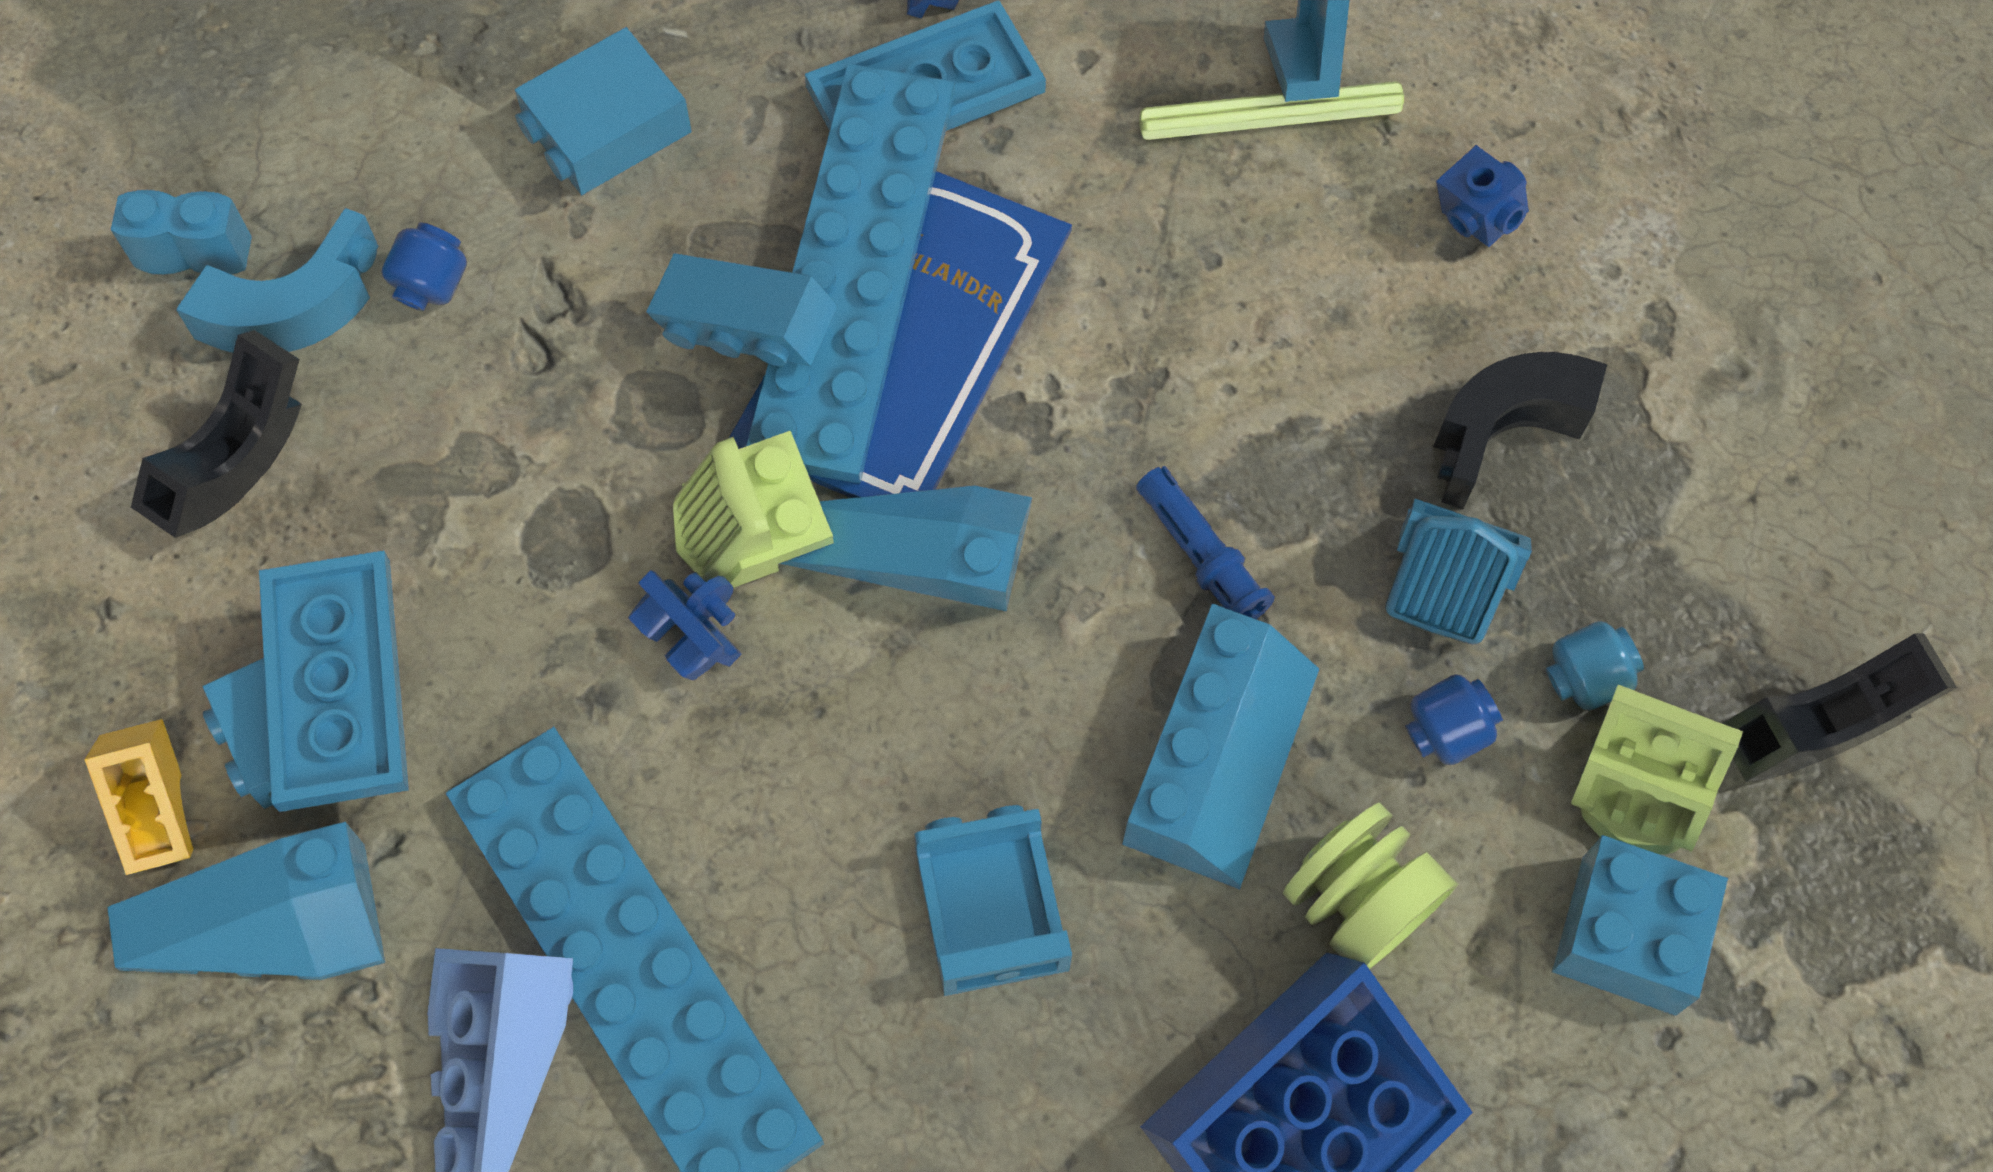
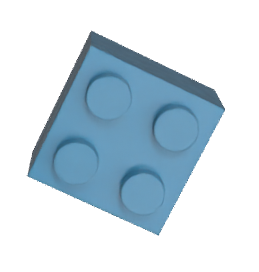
M1602 835L1582 857L1552 972L1677 1016L1700 998L1728 878Z

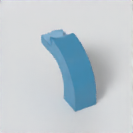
M345 208L312 258L298 270L277 279L255 281L242 279L206 265L176 311L195 340L233 353L239 334L253 330L288 352L299 350L329 337L351 321L364 307L370 296L360 275L367 272L373 265L379 246L365 215Z

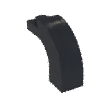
M255 330L239 334L225 386L214 411L199 430L181 444L142 458L130 508L174 538L206 526L235 506L269 470L293 430L302 404L292 398L290 393L300 359Z
M1533 352L1497 361L1474 375L1453 399L1433 445L1435 448L1445 450L1437 478L1447 481L1441 502L1464 509L1476 484L1487 443L1503 431L1517 427H1537L1580 440L1595 413L1608 364L1567 353Z
M1914 633L1867 662L1831 681L1793 695L1765 697L1722 724L1743 731L1733 760L1746 782L1759 781L1800 770L1869 741L1911 719V713L1956 689L1957 686L1924 633Z

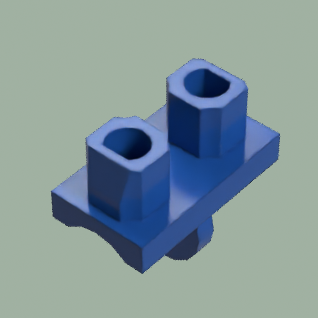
M652 570L638 582L647 593L639 601L628 618L641 633L656 642L674 624L685 633L665 655L666 660L682 677L694 681L708 671L716 662L730 667L742 655L709 619L713 616L721 626H726L735 617V613L726 605L733 594L734 587L724 576H717L705 582L697 572L690 574L684 580L683 585L692 593L691 597L674 580L667 579L663 581Z

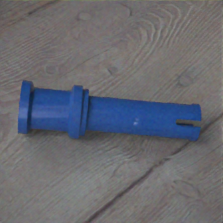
M1163 466L1161 469L1157 467L1144 475L1136 485V490L1152 507L1179 546L1183 548L1192 560L1191 562L1197 568L1196 582L1204 591L1210 590L1223 608L1254 619L1263 615L1274 602L1275 596L1268 588H1260L1244 567L1246 558L1238 549L1226 547L1218 538L1212 527L1190 498L1186 496L1166 466Z

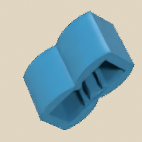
M155 190L127 192L119 195L117 198L111 225L113 235L135 268L151 274H174L190 268L201 273L206 265L231 275L246 270L252 236L234 202L225 195L199 191L173 197L167 193Z

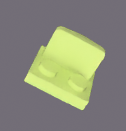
M791 430L738 449L734 437L716 443L687 482L682 484V488L673 502L676 552L705 582L717 576H724L735 588L778 572L779 563L834 543L833 534Z
M1618 685L1571 804L1581 808L1582 817L1599 837L1604 835L1660 855L1674 853L1680 848L1692 852L1712 810L1718 789L1735 755L1743 731Z

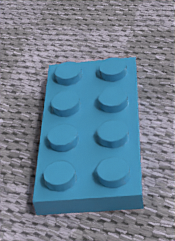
M999 0L805 73L806 88L829 131L847 64L954 81L955 96L946 131L1045 93L1046 78Z
M385 551L259 570L272 805L279 812L408 791L391 566Z

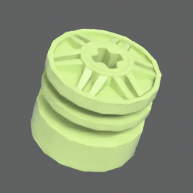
M1379 802L1366 809L1357 817L1342 822L1328 833L1306 855L1299 871L1283 891L1284 896L1293 905L1301 904L1320 891L1322 895L1308 910L1305 918L1311 925H1315L1339 911L1345 920L1337 929L1329 944L1340 956L1364 962L1369 969L1374 967L1414 932L1459 885L1427 852L1414 858L1404 866H1401L1395 860L1411 834L1401 826L1378 842L1375 838L1386 827L1393 816Z

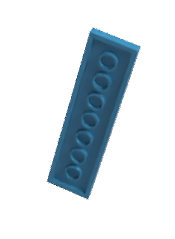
M847 64L792 272L812 276L838 307L811 366L787 362L784 367L768 364L746 445L749 446L791 430L808 475L861 483L955 96L954 81Z
M552 727L446 792L447 797L546 956L573 958L571 974L573 981L572 998L680 1172H784L824 1145L818 1131L555 727Z

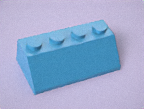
M1215 604L1211 605L1129 816L1122 843L1124 846L1237 889L1241 888L1319 672V668L1270 624Z

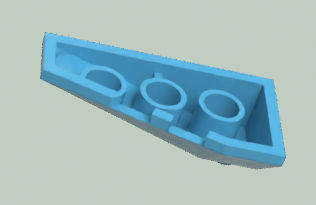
M974 485L819 501L833 534L834 543L779 563L1007 611L1032 497Z

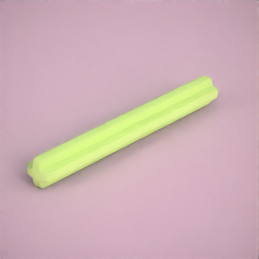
M1394 81L1340 87L1339 97L1285 102L1283 93L1146 107L1140 111L1139 126L1143 139L1152 140L1398 114L1403 108L1404 93L1401 83Z

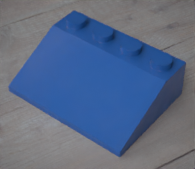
M1327 952L1140 1127L1174 1172H1413L1473 1112L1367 965L1361 961Z

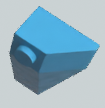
M346 822L280 838L107 907L115 968L119 971L197 974L199 971L236 973L239 976L261 977L262 974L297 976L299 979L324 980L385 963L365 844Z

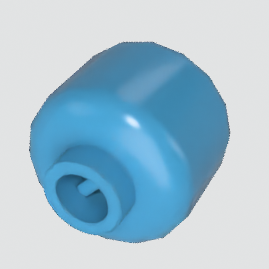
M1598 621L1558 639L1552 647L1555 664L1546 668L1548 678L1561 701L1572 697L1579 707L1590 711L1611 702L1618 685L1635 690L1638 685L1637 673L1644 670V665L1632 638L1625 628L1620 627L1615 630L1608 623Z

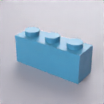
M674 253L646 313L664 329L662 335L665 339L685 349H694L695 345L711 347L716 352L731 358H738L741 353L754 355L762 361L778 367H784L787 362L811 366L838 305L815 279L809 275Z

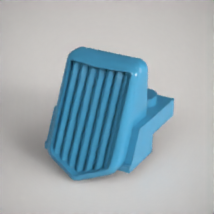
M1414 499L1411 509H1408L1400 532L1397 551L1403 552L1404 555L1387 598L1386 612L1395 619L1431 633L1472 645L1482 642L1506 588L1515 590L1532 552L1531 538L1485 523L1478 518L1468 517Z

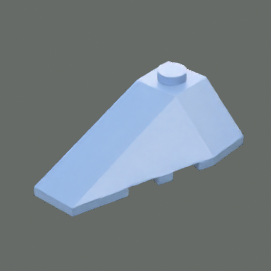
M435 948L427 1013L429 1036H440L442 1071H436L431 1074V1094L441 1098L444 1106L445 1127L438 1132L434 1140L435 1172H509L566 1026L568 1005L573 995V981L571 978L573 958Z

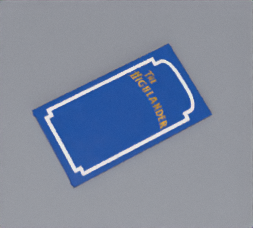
M936 171L861 483H852L809 475L810 480L850 498L935 490L1072 231V224ZM764 377L729 438L734 437L738 449L747 445Z

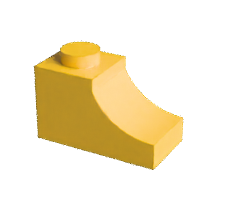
M163 719L99 735L84 760L125 874L129 875L189 859L194 848L188 832L181 799L180 779L182 774Z

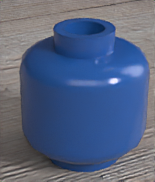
M423 222L418 223L416 229L406 228L401 230L394 240L381 271L387 283L395 288L392 298L419 311H424L427 303L433 305L449 303L467 267L466 256L459 249L461 241L452 234Z
M1455 674L1417 694L1412 699L1410 710L1414 721L1405 725V728L1423 758L1434 752L1442 763L1451 766L1493 744L1497 738L1495 725L1503 721L1494 700L1479 679L1470 682L1464 676Z

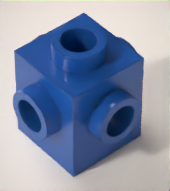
M1477 145L1436 180L1442 213L1447 216L1453 228L1464 237L1473 235L1488 247L1494 244L1503 234H1510L1515 231L1523 222L1526 213L1529 212L1526 193L1527 182L1522 172L1509 161L1499 162Z

